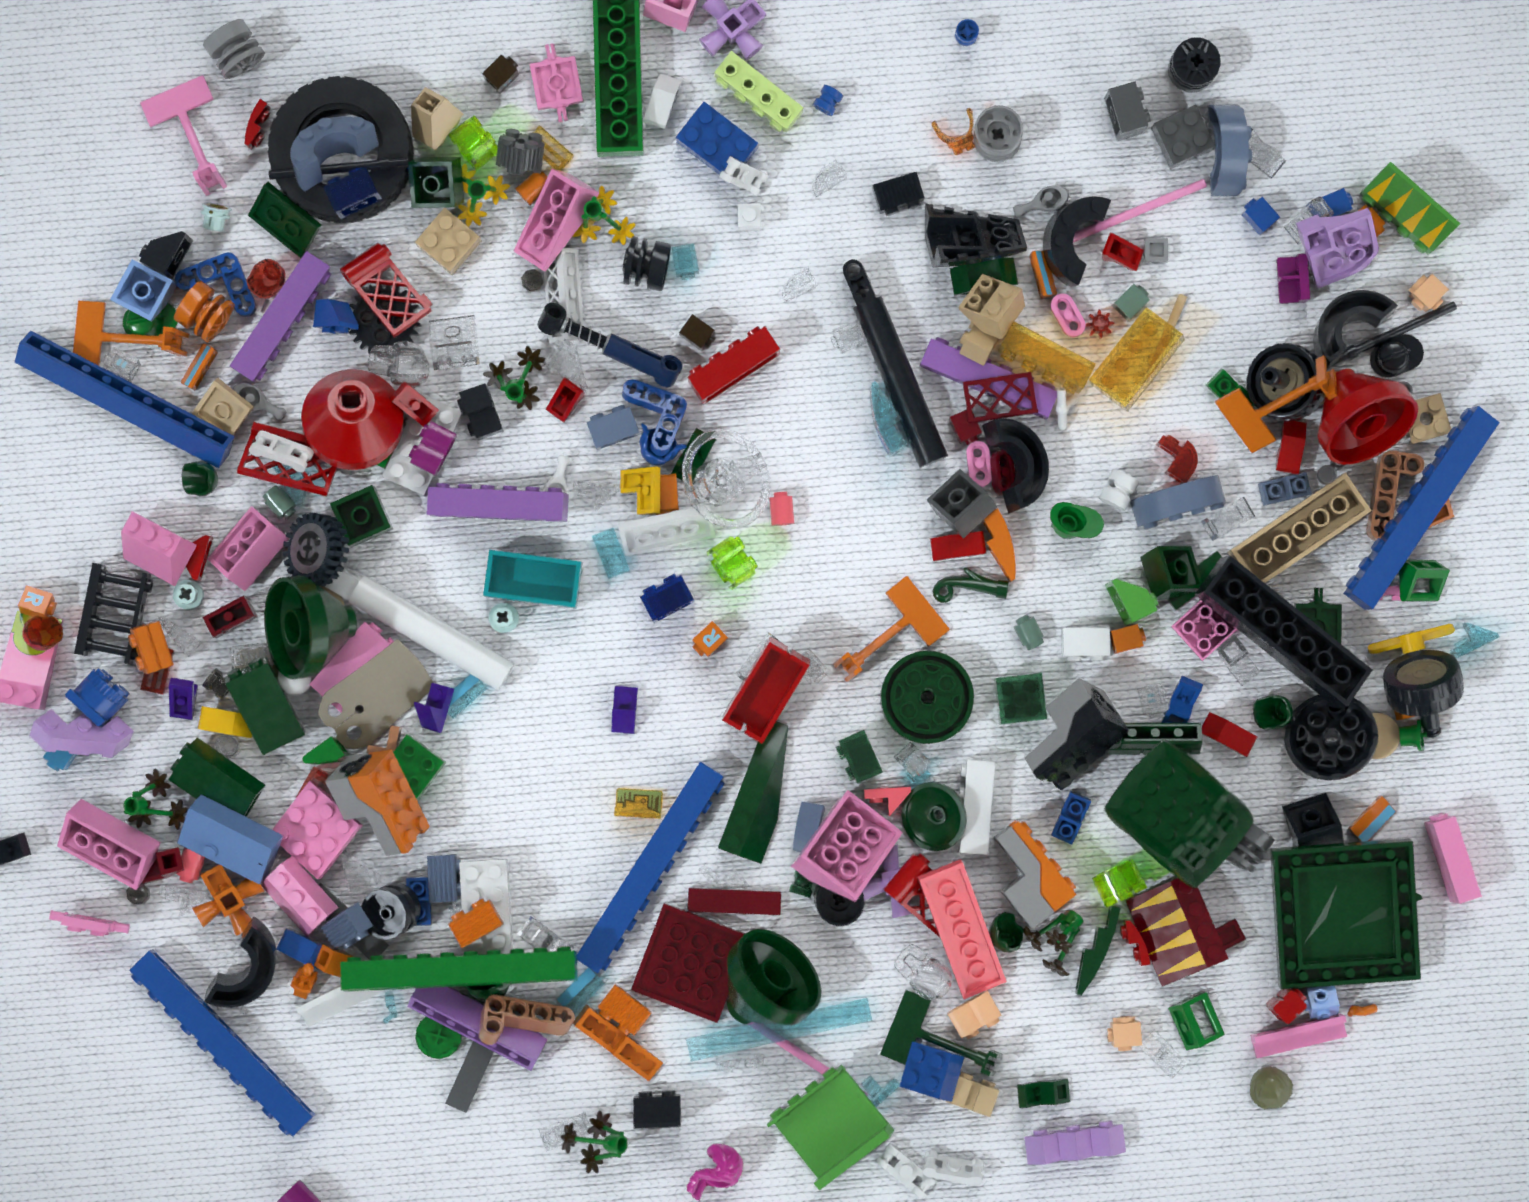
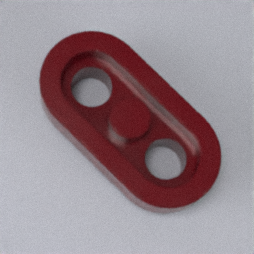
M1002 449L993 452L990 458L992 487L999 496H1003L1002 491L1008 489L1015 478L1014 462L1011 456Z

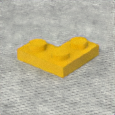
M660 467L621 470L620 493H637V515L660 514Z

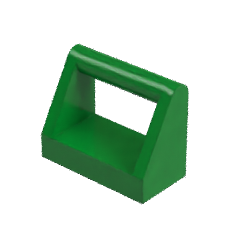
M1406 560L1399 570L1401 601H1439L1450 570L1436 560ZM1417 578H1429L1430 592H1412Z
M330 736L304 755L302 760L304 763L311 765L343 762L350 754L336 737Z
M1207 991L1168 1008L1186 1051L1201 1048L1225 1035ZM1200 1000L1214 1031V1034L1203 1037L1190 1005Z

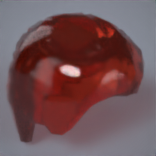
M263 259L254 265L246 280L248 289L259 298L270 299L283 287L286 274L284 268L277 261Z
M35 616L25 622L22 637L25 643L32 649L45 651L53 648L63 640V627L58 619L53 616Z

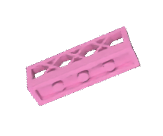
M1339 1013L1324 1020L1314 1019L1252 1034L1250 1036L1255 1057L1261 1058L1347 1037L1344 1025L1347 1022L1346 1017Z

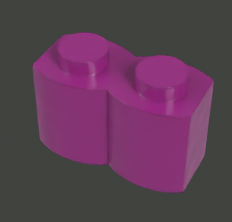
M431 421L429 425H424L419 435L422 437V440L418 446H413L409 457L411 458L410 463L437 476L457 438V434Z

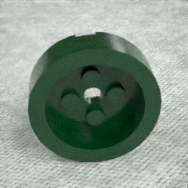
M919 651L900 659L886 674L880 691L881 709L889 726L901 737L921 744L942 742L957 734L967 723L972 713L974 702L973 685L966 670L952 657L935 651ZM924 691H931L933 693L934 700L932 703L925 704L921 701V694Z

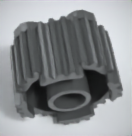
M507 129L506 134L501 135L498 140L496 165L507 168L509 174H517L519 176L531 170L534 173H540L545 146L544 141H542V135L539 133H529L527 135L520 133L517 129Z

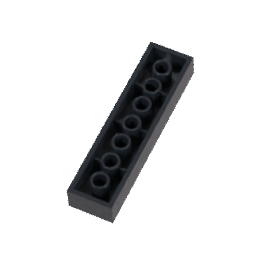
M1231 555L1219 559L1194 594L1335 708L1348 707L1373 671V669Z

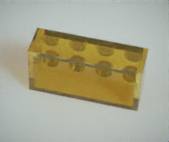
M1146 307L1090 377L1089 381L1094 388L1128 412L1184 342V336Z
M1013 321L998 349V352L1001 353V358L1011 363L1013 360L1021 363L1022 369L1031 373L1036 371L1042 374L1041 378L1051 384L1055 381L1063 385L1062 387L1066 389V392L1073 395L1075 392L1079 394L1083 390L1096 365Z

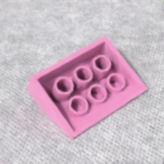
M847 790L834 804L791 867L809 881L852 901H856L903 832Z

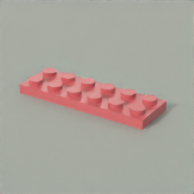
M959 859L918 876L963 999L1007 982L962 860Z

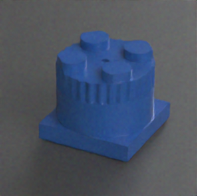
M98 668L97 670L93 669L75 689H70L65 694V697L95 725L103 727L112 720L111 718L129 700L127 697L130 693L122 685L114 684L111 681L113 677L107 671Z

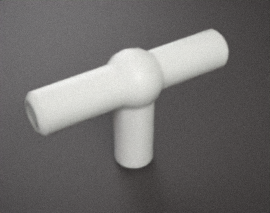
M1064 387L1057 389L1056 412L1058 413V428L1060 430L1067 428L1068 409L1078 400L1075 395H1070L1066 399V389Z

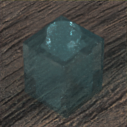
M694 243L671 247L676 277H681L682 280L695 278V274H699Z

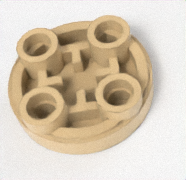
M1372 713L1378 728V744L1372 759H1382L1390 756L1397 749L1400 742L1399 727L1390 716L1383 713Z

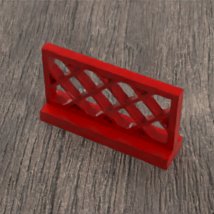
M253 422L249 440L237 468V474L323 496L328 495L337 468L332 466L323 470L319 465L323 461L315 454L307 462L306 468L314 465L318 473L308 476L304 471L301 473L304 478L296 481L292 480L289 476L297 473L293 468L285 470L282 463L277 461H271L263 465L259 459L260 457L253 456L249 452L251 444L256 442L255 437L259 431H266L309 447L303 434ZM253 460L259 466L255 469L245 468V464ZM278 466L281 473L273 475L269 474L267 469ZM322 477L326 484L323 488L314 485L312 481Z

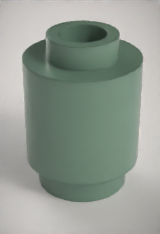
M275 485L263 495L265 504L279 520L282 518L287 520L296 512L294 508L297 504L283 488Z
M1027 614L1015 620L1017 624L1013 628L1022 645L1026 646L1027 650L1036 648L1044 643L1042 639L1044 635L1034 616L1029 618Z

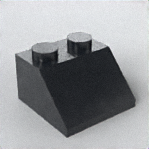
M183 231L150 240L149 244H145L141 249L139 261L146 267L172 280L194 240Z
M1327 793L1282 806L1295 846L1344 843L1342 824Z
M675 1090L661 1091L662 1095H652V1091L638 1092V1096L633 1097L634 1129L681 1127V1094H676Z

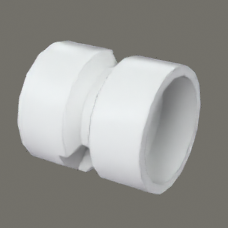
M1113 469L1107 480L1109 486L1103 488L1099 499L1114 508L1126 511L1131 501L1129 495L1135 493L1139 481L1124 472Z

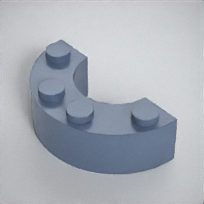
M1208 105V128L1212 129L1215 138V161L1213 170L1210 173L1211 196H1238L1242 190L1246 189L1248 163L1252 161V150L1249 149V140L1252 134L1251 126H1247L1244 109L1239 105Z
M342 116L322 118L317 123L300 131L290 151L296 180L300 188L305 192L323 181L320 166L327 158L342 153L355 154L362 157L378 147L374 124L361 117Z
M1214 475L1131 500L1130 504L1137 527L1144 526L1146 530L1157 527L1158 521L1169 518L1170 522L1182 519L1183 513L1191 511L1192 515L1205 512L1207 507H1210L1211 511L1223 508V503L1226 502L1219 476Z

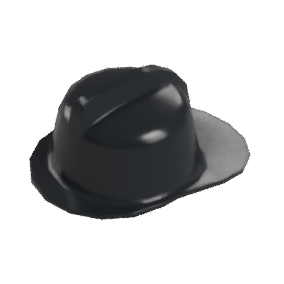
M1404 334L1395 337L1373 349L1370 356L1371 367L1381 377H1396L1414 369L1421 363L1424 355L1423 346L1412 335Z

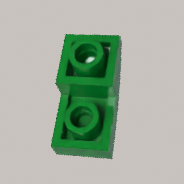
M1220 369L1206 383L1209 390L1218 398L1240 388L1251 405L1254 406L1249 398L1248 391L1239 385L1224 369Z

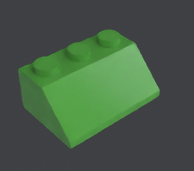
M1114 579L1104 584L1124 625L1131 624L1158 611L1156 608L1159 605L1157 598L1153 592L1149 593L1148 589L1119 579Z

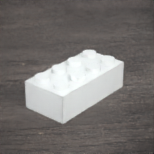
M508 859L459 862L461 900L464 913L466 914L473 910L471 905L483 898L485 902L491 900L504 922L500 927L465 946V952L477 951L478 955H487L488 950H501V954L510 953V950L513 949Z

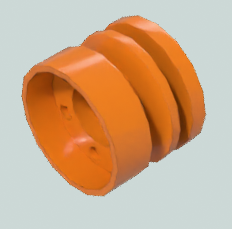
M199 281L181 301L175 312L174 320L187 329L196 323L194 334L197 336L202 334L201 339L208 343L226 326L235 304L229 299L225 301V297L222 294L212 300L215 290L203 281Z

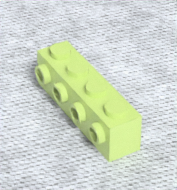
M732 51L714 72V77L717 78L715 82L725 90L727 87L734 92L733 96L743 104L746 101L752 106L751 110L760 118L765 116L769 119L770 126L778 132L783 130L787 133L803 113L804 107Z

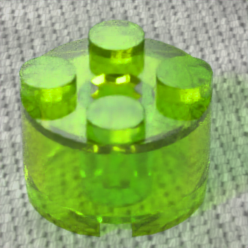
M473 115L450 132L448 137L454 145L457 144L456 146L461 155L477 171L497 155L498 146L492 135L488 131L485 132L481 127L480 121Z
M729 536L706 552L707 556L712 554L714 559L710 562L724 583L729 581L732 584L729 586L731 590L756 574L755 569L758 567L754 558L751 555L748 557L744 552L745 545L738 536L735 538Z
M1132 858L1092 878L1106 908L1118 902L1117 898L1120 901H1124L1132 897L1133 890L1135 893H1138L1148 888Z

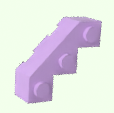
M50 709L34 721L29 736L47 752L61 750L69 751V754L89 756V753L112 758L129 745L134 731L118 716L100 728L83 713L67 725Z
M1101 1121L1097 1126L1081 1128L1080 1125L1066 1126L1065 1130L1047 1132V1129L1033 1130V1135L1024 1137L1028 1165H1046L1061 1160H1082L1093 1156H1114L1126 1152L1123 1124H1113V1121Z

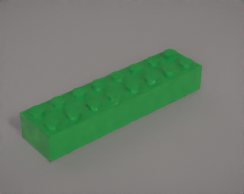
M593 0L597 156H644L640 0Z

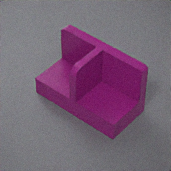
M1306 253L1297 254L1295 257L1277 258L1279 303L1308 302L1310 300V286Z

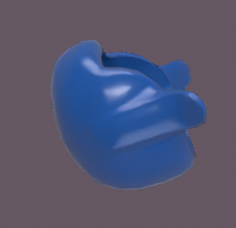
M644 423L641 424L643 433L639 440L642 457L648 463L657 466L664 465L673 460L680 450L687 448L685 444L678 445L675 439L667 455L658 456L651 451L650 445L656 428L648 430ZM663 435L658 444L659 447H662L665 443L666 437Z

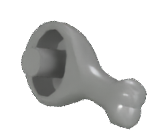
M1047 186L1041 189L1031 202L1024 205H1015L1013 207L1014 214L1018 218L1024 213L1034 210L1044 212L1057 211L1067 203L1069 193L1062 186Z
M242 382L233 387L235 392L254 406L252 411L264 410L274 415L277 420L284 418L286 410L269 403L262 390L256 385Z

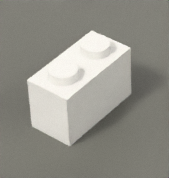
M1110 628L1061 629L1062 657H1067V661H1081V657L1090 656L1091 661H1104V656H1110Z

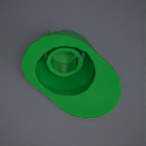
M167 303L165 308L152 322L127 310L123 317V328L126 334L159 336V334H163V327H176L178 323L174 320L176 310L170 303Z
M1060 502L1055 504L1050 511L1051 527L1058 536L1064 539L1076 537L1094 538L1104 528L1102 516L1096 510L1089 507Z

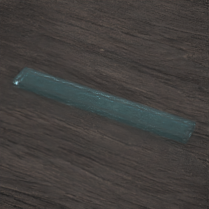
M868 998L815 1009L802 1022L795 1025L753 1023L687 1038L686 1043L690 1061L692 1062L872 1021Z

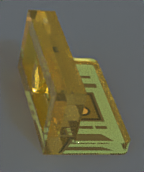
M618 788L616 790L614 816L661 819L663 792L659 790Z

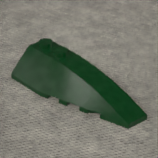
M776 721L763 744L757 742L718 849L760 864L762 863L778 821L788 725Z

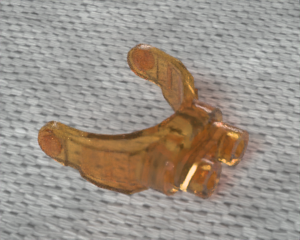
M966 108L969 116V129L961 136L953 137L944 134L938 127L935 120L932 121V127L938 138L946 143L949 149L953 150L954 155L961 154L965 148L967 151L975 148L972 141L974 139L972 134L974 118L971 108Z

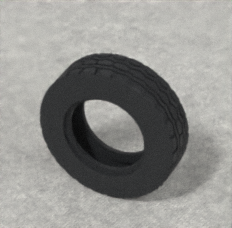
M340 76L328 77V79L321 78L297 89L298 91L296 93L293 92L285 100L286 103L282 104L277 111V116L273 119L270 127L271 132L268 136V158L271 170L293 168L290 151L300 131L317 123L322 118L338 114H349L361 117L374 124L379 142L377 160L380 157H389L390 159L408 157V161L414 158L411 131L397 104L377 86H373L372 83L362 79L357 80L354 77L344 76L340 78ZM408 167L391 168L390 171L371 170L363 179L354 184L331 186L319 182L305 192L298 185L296 177L276 179V182L288 198L312 217L327 222L354 223L365 218L369 219L378 215V212L388 208L391 205L390 203L395 201L402 193V189L405 188L409 180Z

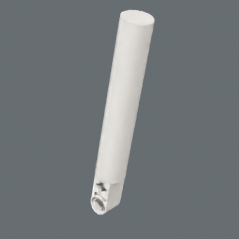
M341 564L344 567L343 572L337 571L339 577L332 579L333 583L326 584V588L349 600L350 604L498 691L514 667L515 663Z

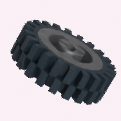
M318 513L303 514V518L298 517L296 519L297 524L292 523L290 526L293 533L287 532L286 537L290 538L289 542L284 541L283 546L288 547V551H283V556L288 557L284 561V565L289 566L286 570L288 574H292V576H305L318 586L323 587L326 584L333 583L332 579L339 577L337 571L343 572L344 567L341 565V562L347 563L348 560L343 555L344 553H349V548L344 547V544L349 543V538L343 537L347 534V531L342 529L343 524L338 522L337 518Z

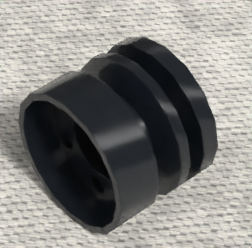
M1192 37L1183 41L1175 49L1168 64V75L1171 82L1178 89L1187 93L1206 89L1218 74L1221 66V58L1217 47L1209 40L1201 37ZM1194 58L1199 63L1198 67H1195L1194 62H1192Z
M632 236L623 261V284L630 285L632 275H634L636 287H639L642 277L647 278V289L662 291L669 264L671 244L656 241L651 251L648 250L647 239H643L641 248H637L638 237Z
M816 884L813 893L814 903L821 918L827 923L835 926H846L856 921L862 914L865 905L863 892L856 901L842 896L843 900L838 899L835 902L833 895H838L837 893Z

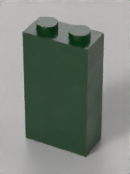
M259 657L248 663L249 666L241 670L240 668H235L228 672L225 677V684L262 755H265L304 736L305 732L268 658L261 659Z
M198 737L191 744L187 742L180 751L181 759L178 758L170 769L173 773L169 781L195 799L203 795L247 817L266 785Z

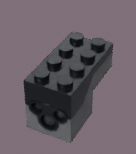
M1078 678L1046 707L1057 729L1025 757V760L1037 779L1041 781L1046 779L1048 782H1053L1056 788L1063 790L1070 786L1072 781L1081 773L1087 771L1089 766L1102 757L1109 748L1119 742L1129 730L1106 692Z

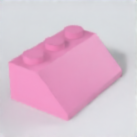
M251 506L207 560L226 578L246 591L255 582V579L264 568L270 564V561L279 550L284 547V541L287 542L289 538Z
M133 511L121 531L123 559L176 586L197 545Z
M293 856L281 863L261 884L263 889L306 937L313 933L339 908Z

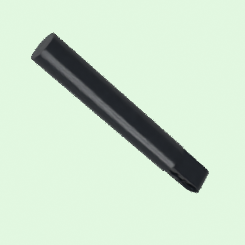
M855 259L848 260L843 266V274L857 305L853 310L918 466L922 468L948 457L947 451L882 296H876L861 262ZM852 265L860 267V273L855 277H851L848 274V269ZM861 286L869 289L864 298L861 295H857L860 292Z

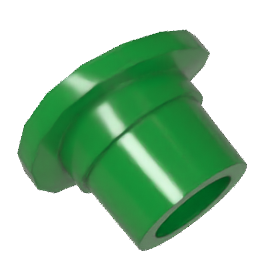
M1417 719V724H1412V726L1399 727L1401 746L1417 747L1419 752L1424 751L1423 737H1427V732L1422 733L1421 719Z

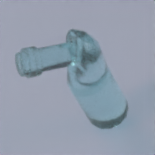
M392 991L385 993L386 1007L391 1013L383 1019L385 1024L393 1017L397 1018L398 1015Z

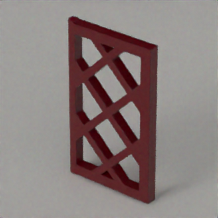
M1031 372L962 382L968 423L1038 413ZM1027 377L1028 386L1025 391L1013 384L1015 379ZM1004 381L1008 385L1000 395L989 388L991 383ZM980 385L983 387V390L975 399L969 394L968 386ZM1010 386L1022 394L1014 405L1003 398ZM986 390L997 397V400L990 409L979 401ZM1023 397H1026L1031 401L1032 409L1020 410L1017 406ZM1000 400L1011 408L1008 413L996 414L993 412V409ZM976 404L987 411L985 416L973 418L972 409Z

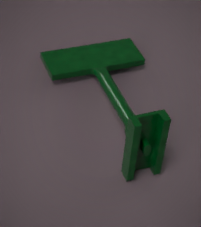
M905 990L880 1055L906 1065L912 1041L915 1042L917 1038H920L973 1060L974 1064L982 1067L980 1072L987 1076L995 1075L996 1071L990 1069V1066H995L996 1062L993 1059L1002 1058V1053L995 1050L988 1053L976 1052L923 1030L921 1026L932 1000Z

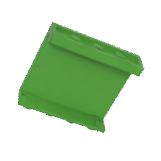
M842 1064L836 1069L830 1067L822 1074L824 1078L819 1082L814 1080L804 1088L806 1092L801 1096L797 1093L787 1101L789 1104L784 1109L778 1107L769 1115L771 1120L767 1123L768 1127L772 1124L776 1125L816 1175L817 1179L814 1185L819 1191L886 1141L894 1132L891 1125Z

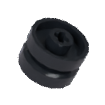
M396 882L386 884L380 889L372 891L364 898L361 904L362 909L373 925L367 931L374 937L383 940L396 938L412 929L417 924L421 913V905L415 892L405 884Z

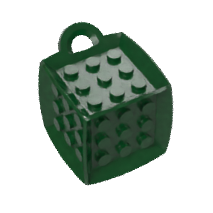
M1162 740L1137 763L1104 806L1107 816L1117 827L1132 836L1160 865L1191 888L1198 887L1224 862L1254 822L1250 810L1239 798L1229 792L1196 760L1167 740Z

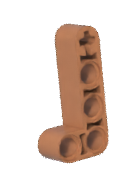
M1387 451L1378 457L1370 502V509L1372 511L1369 512L1366 533L1371 540L1376 541L1378 538H1381L1385 533V525L1393 519L1399 476L1412 477L1423 471L1424 460L1421 456L1399 451ZM1386 456L1393 458L1394 466L1392 468L1385 465L1384 458ZM1408 460L1416 462L1417 468L1415 471L1408 469ZM1384 478L1388 479L1391 483L1388 491L1381 487V480ZM1379 501L1386 503L1387 511L1385 513L1378 511L1377 504ZM1375 517L1386 518V520L1380 521V519H1375ZM1380 523V529H1383V533L1378 535L1374 527L1379 526Z
M491 995L486 999L481 1011L479 1038L484 1044H495L499 1040L504 1026L563 1036L569 1032L575 1015L570 1008ZM489 1007H494L498 1011H492ZM512 1011H516L520 1015H515ZM535 1015H539L543 1019H538ZM487 1028H492L495 1030V1033L488 1031Z

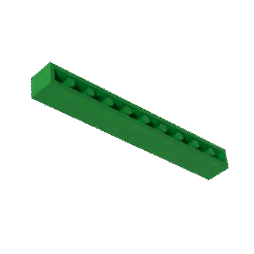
M557 947V951L548 952L547 948H534L533 952L524 953V949H511L510 954H501V950H488L487 955H478L477 951L463 952V956H454L453 952L440 953V957H431V954L424 953L417 954V958L409 959L408 955H393L394 959L384 960V956H371L368 961H361V957H348L347 962H340L341 990L344 992L578 981L577 952L571 950V947Z

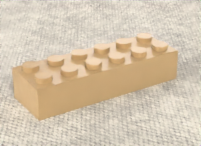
M1345 472L1338 476L1333 483L1323 486L1227 551V553L1266 583L1372 510Z

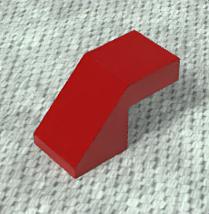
M1283 421L1281 443L1276 455L1277 471L1299 474L1306 441L1307 423Z
M983 531L970 532L964 539L959 534L930 538L933 561L986 554Z
M1211 712L1208 713L1202 725V735L1221 743L1228 749L1245 757L1249 755L1257 739L1256 735Z

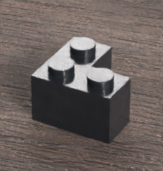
M485 383L459 392L460 399H457L461 413L463 415L467 414L470 423H467V428L471 437L475 436L477 440H481L504 432L489 388Z

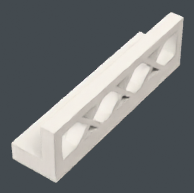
M563 248L556 257L554 268L550 265L544 271L546 304L558 301L559 305L563 306L566 310V316L572 318V321L575 323L581 322L582 326H584L578 249ZM555 278L558 280V287L556 291L553 289V281ZM567 332L562 333V336L557 337V334L549 335V343L578 341V337L568 336Z
M340 986L297 1007L296 1010L298 1014H302L309 1028L385 990L344 992Z

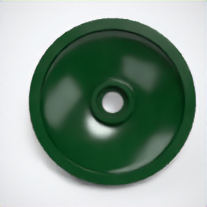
M939 782L920 784L911 790L902 805L901 817L904 829L909 838L923 849L929 851L946 850L954 846L964 834L967 823L964 804L959 795L945 784ZM939 810L942 811L943 817L939 816Z

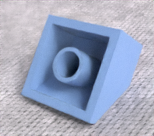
M132 259L110 300L152 322L165 308L177 285L168 277Z

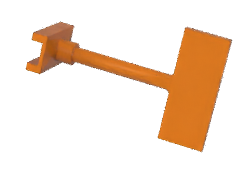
M78 301L73 353L100 366L102 342L158 345L163 351L187 357V352L181 350L182 338H189L188 333L173 327H163V334H159V336L103 332L106 303Z
M1324 355L1315 359L1316 375L1310 378L1309 382L1259 409L1253 408L1240 388L1215 401V404L1251 453L1276 441L1272 432L1261 419L1263 416L1312 390L1317 391L1321 389L1329 400L1337 396L1336 372L1334 369L1327 372Z
M908 576L904 577L885 593L902 613L903 617L859 653L855 652L850 655L847 652L833 664L835 668L841 664L844 667L843 669L848 672L849 675L845 678L846 682L862 671L860 666L868 656L910 624L928 647L950 630Z

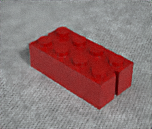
M759 326L755 327L747 333L746 339L740 341V339L735 340L728 345V351L723 354L717 352L708 359V364L703 367L699 364L689 371L688 383L703 405L780 355L779 346L765 326L761 329Z
M770 636L723 713L722 721L739 731L743 727V722L746 723L744 733L763 744L809 668L810 659L793 649L789 653L788 646Z

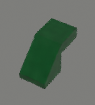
M696 428L687 444V448L679 457L671 474H676V478L691 486L716 439Z
M1068 1079L1017 1084L1019 1108L1059 1105L1070 1102Z

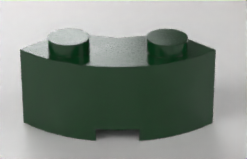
M1014 257L949 268L954 296L967 295L982 274L1014 286L1018 285Z

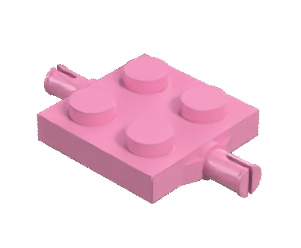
M549 44L545 45L547 59L530 64L538 110L557 109L558 122H563L561 113H563L564 122L568 121L566 107L572 104L583 103L575 56L556 57L555 44H550L551 53Z
M51 910L49 920L60 921L61 925L68 926L67 930L81 932L87 929L91 930V935L96 936L109 935L110 932L115 931L128 934L130 930V924L73 913L68 914V912L63 913Z

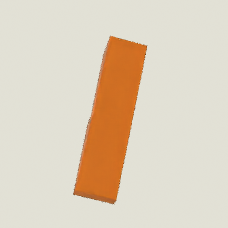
M588 1004L584 1006L573 1022L575 1027L603 1046L613 1056L647 1081L652 1079L663 1064L661 1060L620 1031Z

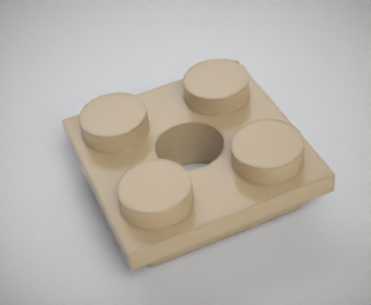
M1441 393L1415 400L1418 404V415L1413 426L1408 431L1411 443L1415 444L1448 434L1451 426ZM1422 413L1430 415L1431 423L1429 425H1423L1420 422V415Z

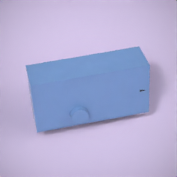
M200 795L188 809L177 844L260 885L272 870L283 835Z

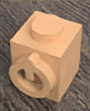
M1423 274L1408 291L1412 293L1409 296L1412 299V305L1419 311L1427 312L1431 308L1436 310L1443 303L1444 300L1441 297L1449 289L1433 274L1428 277Z
M1135 1016L1112 1018L1113 1022H1110V1028H1107V1040L1112 1042L1113 1047H1118V1051H1130L1132 1046H1142L1141 1023L1135 1020Z

